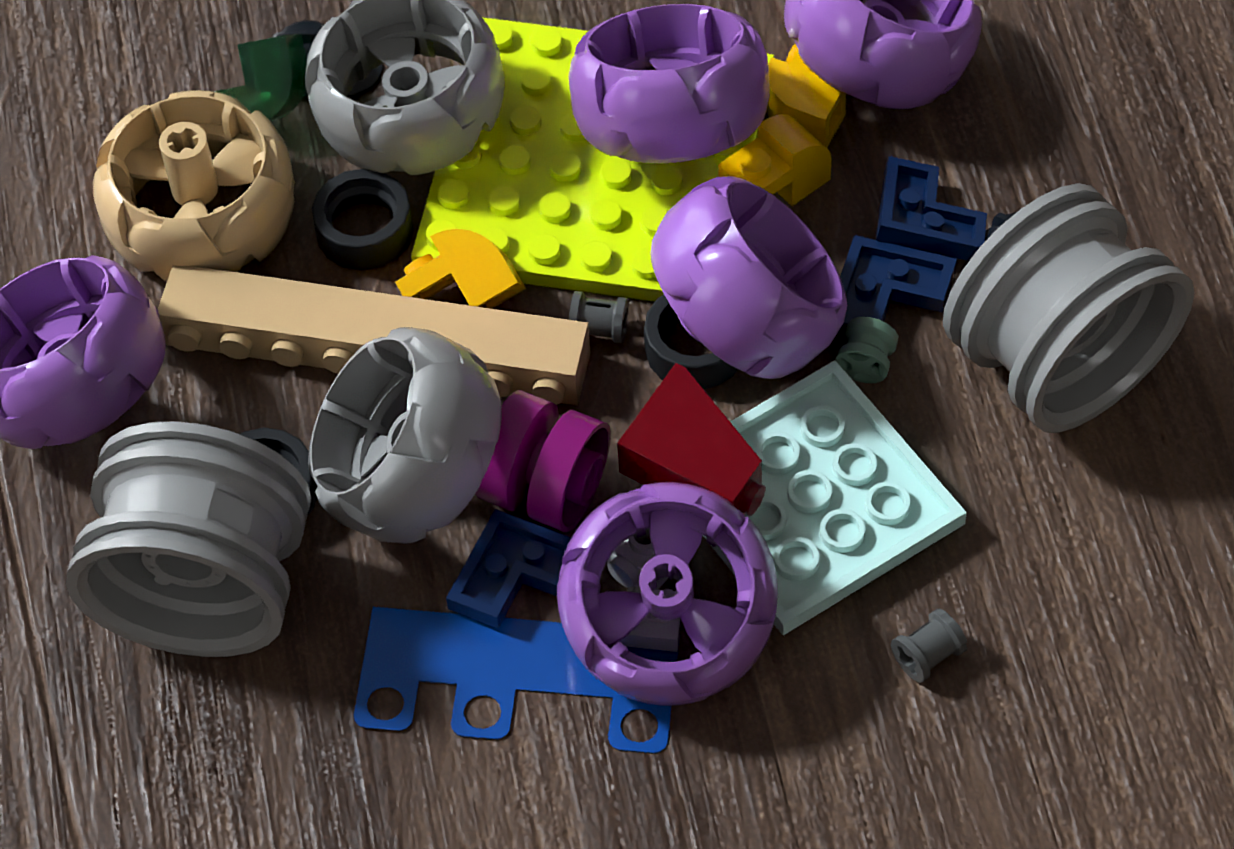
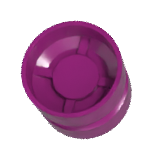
M517 390L501 405L502 417L498 442H496L488 469L475 494L477 498L511 512L518 511L527 502V513L530 519L562 532H569L584 516L600 484L609 454L611 441L610 426L606 422L574 410L567 411L559 419L558 408L555 403Z

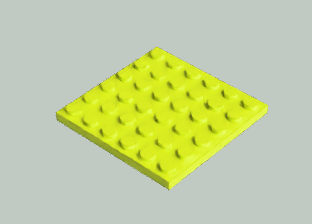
M483 18L494 34L505 76V89L500 113L490 132L481 131L473 150L457 162L435 171L411 254L412 262L427 254H431L433 259L440 255L430 236L449 229H464L476 232L498 246L507 255L524 284L655 302L664 293L655 276L650 251L652 239L666 212L693 188L719 177L718 164L758 138V128L751 136L738 145L696 160L676 163H643L607 155L596 149L584 138L572 111L568 74L576 46L588 31ZM767 54L768 63L771 57L774 58V54Z

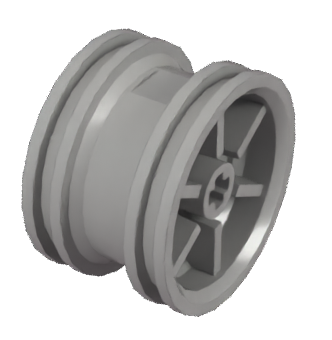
M1080 183L1062 186L1040 196L1003 223L980 246L963 268L950 291L943 315V327L946 336L954 344L962 348L964 354L978 366L987 368L1004 366L1010 372L1007 389L1010 400L1017 408L1028 414L1029 420L1036 427L1049 433L1063 432L1086 423L1113 406L1131 391L1155 367L1173 344L1191 311L1195 294L1193 281L1178 267H1175L1174 263L1159 249L1144 247L1131 250L1125 244L1128 230L1125 217L1113 205L1108 203L1091 185Z
M176 421L152 422L126 428L111 436L101 448L90 492L94 509L101 518L87 524L78 534L74 545L73 558L67 570L65 585L71 600L85 615L101 627L125 639L167 652L201 657H226L251 653L269 645L280 633L291 589L288 574L279 561L289 557L300 546L311 503L308 484L298 469L279 453L258 441L232 431L203 424Z

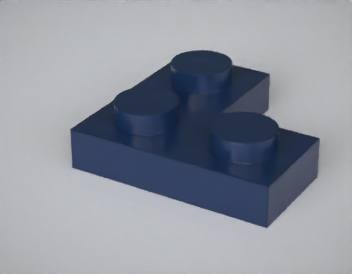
M889 156L884 170L876 240L970 261L985 242L987 213L936 202L940 167Z
M854 235L840 275L847 297V311L844 323L838 334L844 335L847 324L851 319L857 317H872L884 322L891 301L943 313L956 272L957 259Z
M495 509L446 597L448 609L499 629L522 584L557 596V584L562 566V558L572 537Z

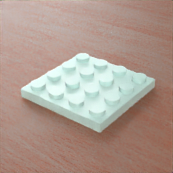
M835 360L730 421L762 460V485L766 487L765 495L756 512L752 516L747 514L745 516L749 517L759 529L774 561L778 582V601L774 625L783 636L960 528L966 522L967 512ZM712 546V548L716 551V553L720 556V558L724 561V563L734 574L732 566L728 561L727 557L725 556V554L721 551V549L718 546Z

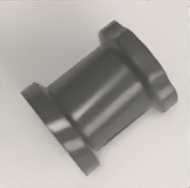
M575 291L571 301L569 320L588 322L589 336L612 338L614 343H624L629 316V298L619 297L617 301L586 298L584 292Z
M938 608L928 615L927 623L909 636L899 635L891 641V649L895 659L907 675L914 681L921 683L930 677V669L951 654L959 656L967 651V639L958 623L945 610Z

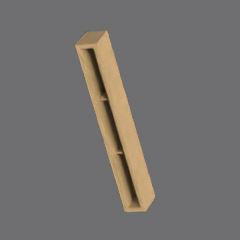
M172 265L158 307L166 345L173 346L176 349L187 352L203 350L223 353L235 359L250 357L271 360L289 367L298 365L319 367L337 374L358 349L373 339L387 337L391 330L400 327L427 329L435 331L473 351L486 364L488 374L494 379L500 397L510 396L513 392L521 390L551 401L556 405L564 403L578 406L591 353L588 322L196 266Z

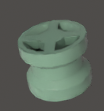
M872 317L851 319L844 333V339L847 343L838 350L836 362L855 381L863 383L881 382L887 377L890 368V361L887 357L895 352L899 336L895 329L879 319Z

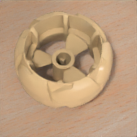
M212 91L176 92L170 94L168 99L152 105H143L130 112L114 126L103 141L97 158V171L93 179L95 205L101 225L111 245L131 266L141 272L155 271L166 282L172 265L196 266L238 272L254 258L259 262L262 261L274 250L285 234L295 202V180L286 144L277 129L259 110L251 113L237 98ZM149 180L169 181L174 200L182 205L174 218L157 216L155 211L149 208H137L136 195ZM251 184L234 202L226 207L220 206L214 209L212 213H208L205 205L214 199L218 192V186Z

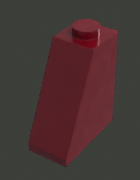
M675 363L617 442L619 473L642 485L674 482L701 487L727 499L744 515L752 516L759 508L766 491V487L762 485V460L684 366Z

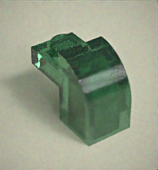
M302 34L282 35L237 44L245 85L212 92L237 98L251 113L259 110L270 122L277 121L290 114L301 102L306 91L305 74L307 59Z

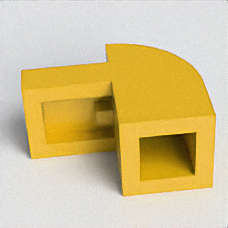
M794 44L787 56L786 62L771 57L768 63L770 97L767 106L769 118L781 114L792 116L827 148L845 116L846 93L830 86L812 72L802 61L796 44Z
M781 114L762 121L758 127V138L719 163L718 172L719 177L733 176L745 179L772 195L777 192L793 206L831 180V153L792 116Z
M449 229L430 236L440 255L433 259L431 254H427L414 260L404 268L406 275L395 281L402 296L428 299L456 282L469 306L490 309L526 289L511 261L498 246L484 236L464 229Z

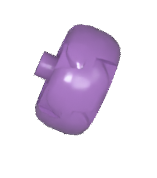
M786 0L784 23L789 37L795 40L802 61L827 84L855 98L874 103L879 107L910 109L933 102L938 96L949 91L960 80L978 47L982 28V15L980 7L974 4L973 0Z
M669 4L646 7L623 13L598 24L589 30L577 44L568 74L572 111L584 138L596 149L607 155L643 163H676L696 160L738 145L751 136L759 127L765 117L770 97L768 57L757 30L746 19L733 12L704 5Z
M733 176L716 177L696 186L666 212L652 239L650 256L655 276L682 326L695 340L702 343L717 357L750 376L761 379H777L802 369L831 344L844 323L847 311L846 293L838 271L825 248L807 225L789 207L768 191L745 179Z
M94 255L87 258L57 259L23 273L0 289V438L3 441L27 449L75 443L101 431L116 421L134 405L145 391L149 390L161 369L166 349L162 322L159 319L157 308L141 283L120 264Z
M674 482L643 485L636 490L617 494L597 507L582 522L568 543L562 558V566L557 584V601L562 626L570 646L580 662L597 680H600L618 694L646 704L674 706L701 701L725 688H729L751 669L767 645L774 626L778 601V582L771 552L759 529L749 517L741 513L727 499L712 491L690 484ZM645 529H649L656 557L650 559L640 572L639 585L641 593L627 591L600 593L601 574L611 554L622 542L635 534L639 538L646 535ZM702 535L706 536V542L713 547L718 546L732 566L738 592L736 609L708 600L694 599L693 579L688 563L698 549ZM666 577L670 580L673 578L678 580L676 583L677 594L674 597L665 598L664 592L660 591L658 596L655 595L652 591L657 588V581ZM648 613L662 620H673L680 617L687 634L700 652L690 655V659L683 661L659 662L645 659L630 652L628 647L619 641L631 633Z

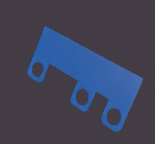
M373 607L354 710V720L363 728L400 731L409 727L413 720L419 681L457 684L451 728L459 736L486 739L503 738L510 730L515 691L528 690L613 698L608 741L617 750L657 753L662 751L668 743L672 706L646 704L618 694L600 680H597L577 658L570 646L562 622L504 618L498 629L462 614ZM628 647L630 652L645 659L659 662L677 661L678 651ZM385 687L399 691L403 696L404 706L400 714L395 718L380 720L369 713L367 701L374 691ZM478 696H489L495 699L501 707L499 720L488 728L480 729L471 726L464 717L465 706L471 699ZM632 710H647L656 717L658 730L650 740L634 742L627 739L622 733L621 721Z

